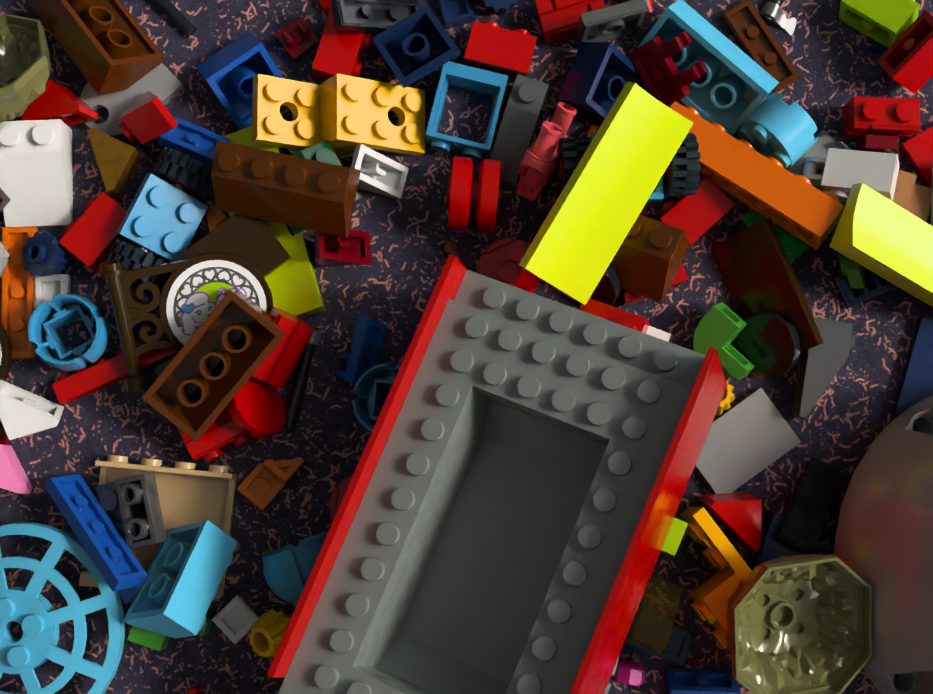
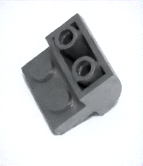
M154 472L134 475L115 480V482L95 486L99 504L130 549L167 541Z

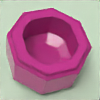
M618 661L615 674L610 678L617 683L640 686L645 682L646 669L636 662Z

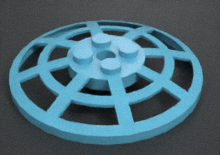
M34 522L11 523L0 526V537L6 535H28L52 542L41 561L23 556L2 558L0 546V680L3 673L20 674L27 693H9L0 690V694H55L70 681L75 672L96 679L87 694H104L116 674L123 653L125 622L123 621L124 611L119 593L111 590L79 539L70 533L53 526ZM65 550L74 555L86 567L96 582L101 593L100 595L80 601L70 582L59 571L54 569ZM21 568L31 570L34 574L26 588H8L4 569ZM47 579L61 592L68 606L54 610L51 603L40 594ZM106 608L109 639L106 657L102 666L83 658L87 641L85 615ZM73 619L74 642L72 652L70 653L57 647L59 639V624ZM13 621L19 623L22 627L23 635L21 639L15 638L11 633L10 627ZM48 659L65 667L53 682L41 688L34 671L35 668L45 663Z

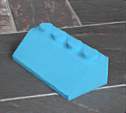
M678 0L667 7L638 47L658 35L664 44L686 31L692 43L672 55V60L679 72L703 60L708 72L703 74L698 80L687 85L691 93L681 99V101L685 105L694 108L700 117L708 122H716L723 126L727 133L732 136L741 127L742 122L766 99L779 82L686 2Z

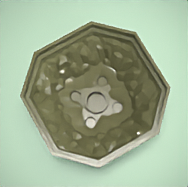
M10 14L0 16V123L13 120L15 117H22L29 105L45 92V84L51 71V57L44 27L40 20Z
M800 554L788 557L782 555L778 559L760 563L759 566L753 569L749 578L740 580L739 587L728 599V631L725 640L732 661V676L753 694H842L872 657V587L833 554Z

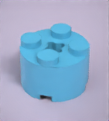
M772 93L742 122L737 134L740 139L749 142L760 154L777 159L784 169H789L818 141L819 136L814 137L813 135L818 129L810 115L794 101L791 105H788L782 101L785 95Z

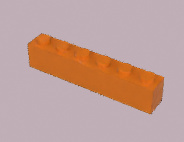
M676 101L671 105L670 108L694 123L688 133H694L697 137L696 142L699 143V164H701L699 175L705 179L709 176L721 190L765 218H771L773 223L817 250L839 222L845 207L834 194L830 192L823 193L818 190L803 175H794L784 169L777 159L770 156L765 157L758 153L746 140H737L729 135L720 124L716 122L710 123L700 117L694 108L687 105L682 106Z

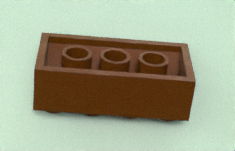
M27 0L98 95L127 90L164 61V55L120 0Z
M217 140L211 179L217 210L348 238L361 170Z
M639 214L611 261L610 266L615 270L622 290L662 305L690 247V243L684 230Z
M237 288L231 289L146 391L142 399L197 442L286 334L256 303Z

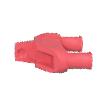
M558 102L551 122L544 121L542 123V128L536 141L529 149L527 148L518 170L520 179L516 194L534 202L543 186H546L557 167L558 141L560 138H568V129L574 115L577 113V109L568 103Z

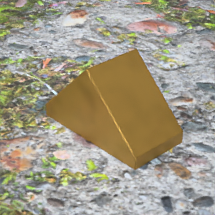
M95 128L88 129L87 132L106 191L114 199L119 198L125 191L143 156L136 148Z

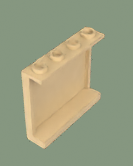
M108 455L107 461H95V466H101L98 485L115 482V480L134 475L154 472L165 532L169 529L208 520L231 536L238 474H229L230 467L209 465L208 471L195 470L196 463L175 461V468L161 467L162 460L141 458V465L128 464L129 457ZM161 543L130 549L146 573ZM88 570L81 571L79 586L98 587ZM226 570L219 583L220 590L214 599H219L224 595Z

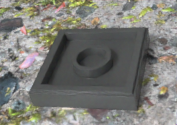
M632 0L582 13L574 36L577 48L580 47L581 42H607L638 34L648 10L647 1Z

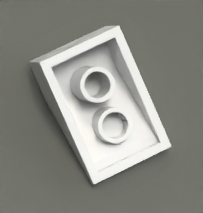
M61 119L4 121L0 123V188L11 199L3 209L5 227L68 226L73 222L72 129Z

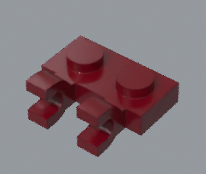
M686 31L664 44L658 35L628 54L651 95L666 106H670L675 101L677 102L688 96L691 91L687 85L698 80L703 74L708 72L703 60L682 72H679L672 60V55L692 43Z

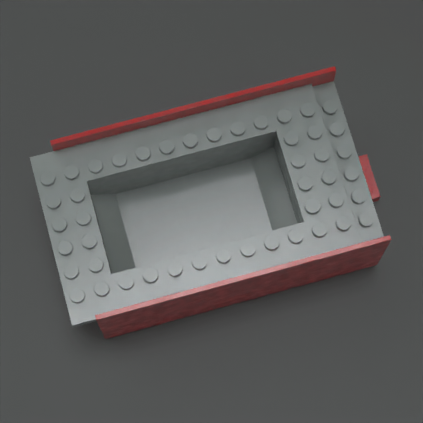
M449 254L266 674L272 678L285 677L278 694H604L727 387L717 350L709 347L707 354L704 355L646 334L650 324L647 318L589 298L586 305L581 303L578 310L467 270L455 256Z

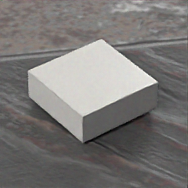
M68 274L44 277L35 276L34 308H37L40 303L45 301L51 303L53 301L52 296L70 293L71 276Z
M236 595L212 621L234 644H237L252 629L260 617L239 595Z

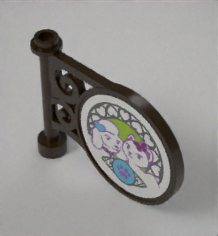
M206 252L186 260L126 270L125 266H121L120 260H114L99 264L100 271L97 272L98 277H106L128 372V374L122 376L125 392L142 391L152 385L149 371L141 370L139 361L141 354L155 349L180 351L231 289L237 288L268 314L274 306L271 290L261 272L242 257L225 252ZM172 272L167 278L162 292L157 284L152 281H144L138 285L136 295L139 299H144L143 291L145 289L151 290L153 293V299L149 302L141 303L131 295L130 285L135 280ZM158 305L160 317L155 313L150 312L156 309ZM141 321H152L156 324L157 330L153 334L147 333L150 330L149 325H142L139 335L145 342L136 346L132 331L133 326ZM164 331L169 339H160Z

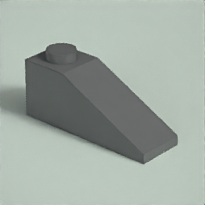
M517 74L490 159L501 160L500 181L516 185L519 177V166L527 148H529L549 84Z
M813 317L824 343L800 352L791 414L792 419H802L808 416L849 357V353H852L856 340L855 334L852 333V323Z

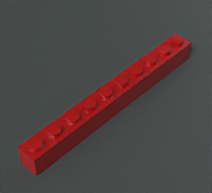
M163 332V335H162V337H161L160 339H169V338H168V336L166 335V333ZM155 349L143 353L139 356L141 370H146L168 358H173L179 351ZM123 350L118 351L113 358L109 359L106 357L96 362L97 365L90 368L86 366L81 370H77V373L70 376L67 374L57 378L58 382L53 383L52 386L59 403L66 405L121 381L122 376L128 374Z

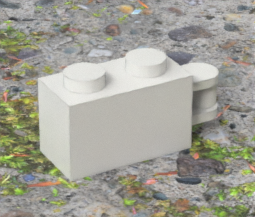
M828 148L826 158H805L802 175L811 182L812 186H821L823 193L830 192L834 194L841 203L847 202L853 184L858 183L867 185L893 201L900 166L898 154ZM817 169H823V175L816 174Z

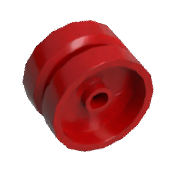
M454 156L452 177L448 179L446 208H449L448 230L465 231L469 224V213L471 210L476 211L475 228L478 232L495 233L501 160L484 158L480 163L479 179H472L473 161L471 157Z

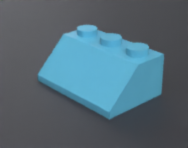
M208 520L167 530V541L161 542L147 571L148 576L137 592L123 620L125 623L175 639L196 636L202 629L206 621L205 615L211 601L220 590L219 583L225 570L233 561V552L238 541Z

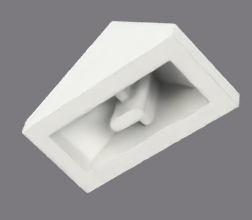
M357 144L351 168L361 170L357 189L401 199L409 168L362 144Z
M0 379V421L9 440L58 425L64 409L63 406Z

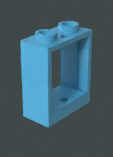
M450 61L443 64L425 134L426 144L431 145V149L441 153H449L450 150L461 152L463 157H471L474 161H481L482 158L489 159L507 89L508 76ZM449 85L495 96L484 144L437 133Z

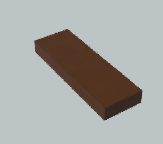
M744 0L721 14V20L741 50L779 82L771 94L782 91L801 78L750 0Z

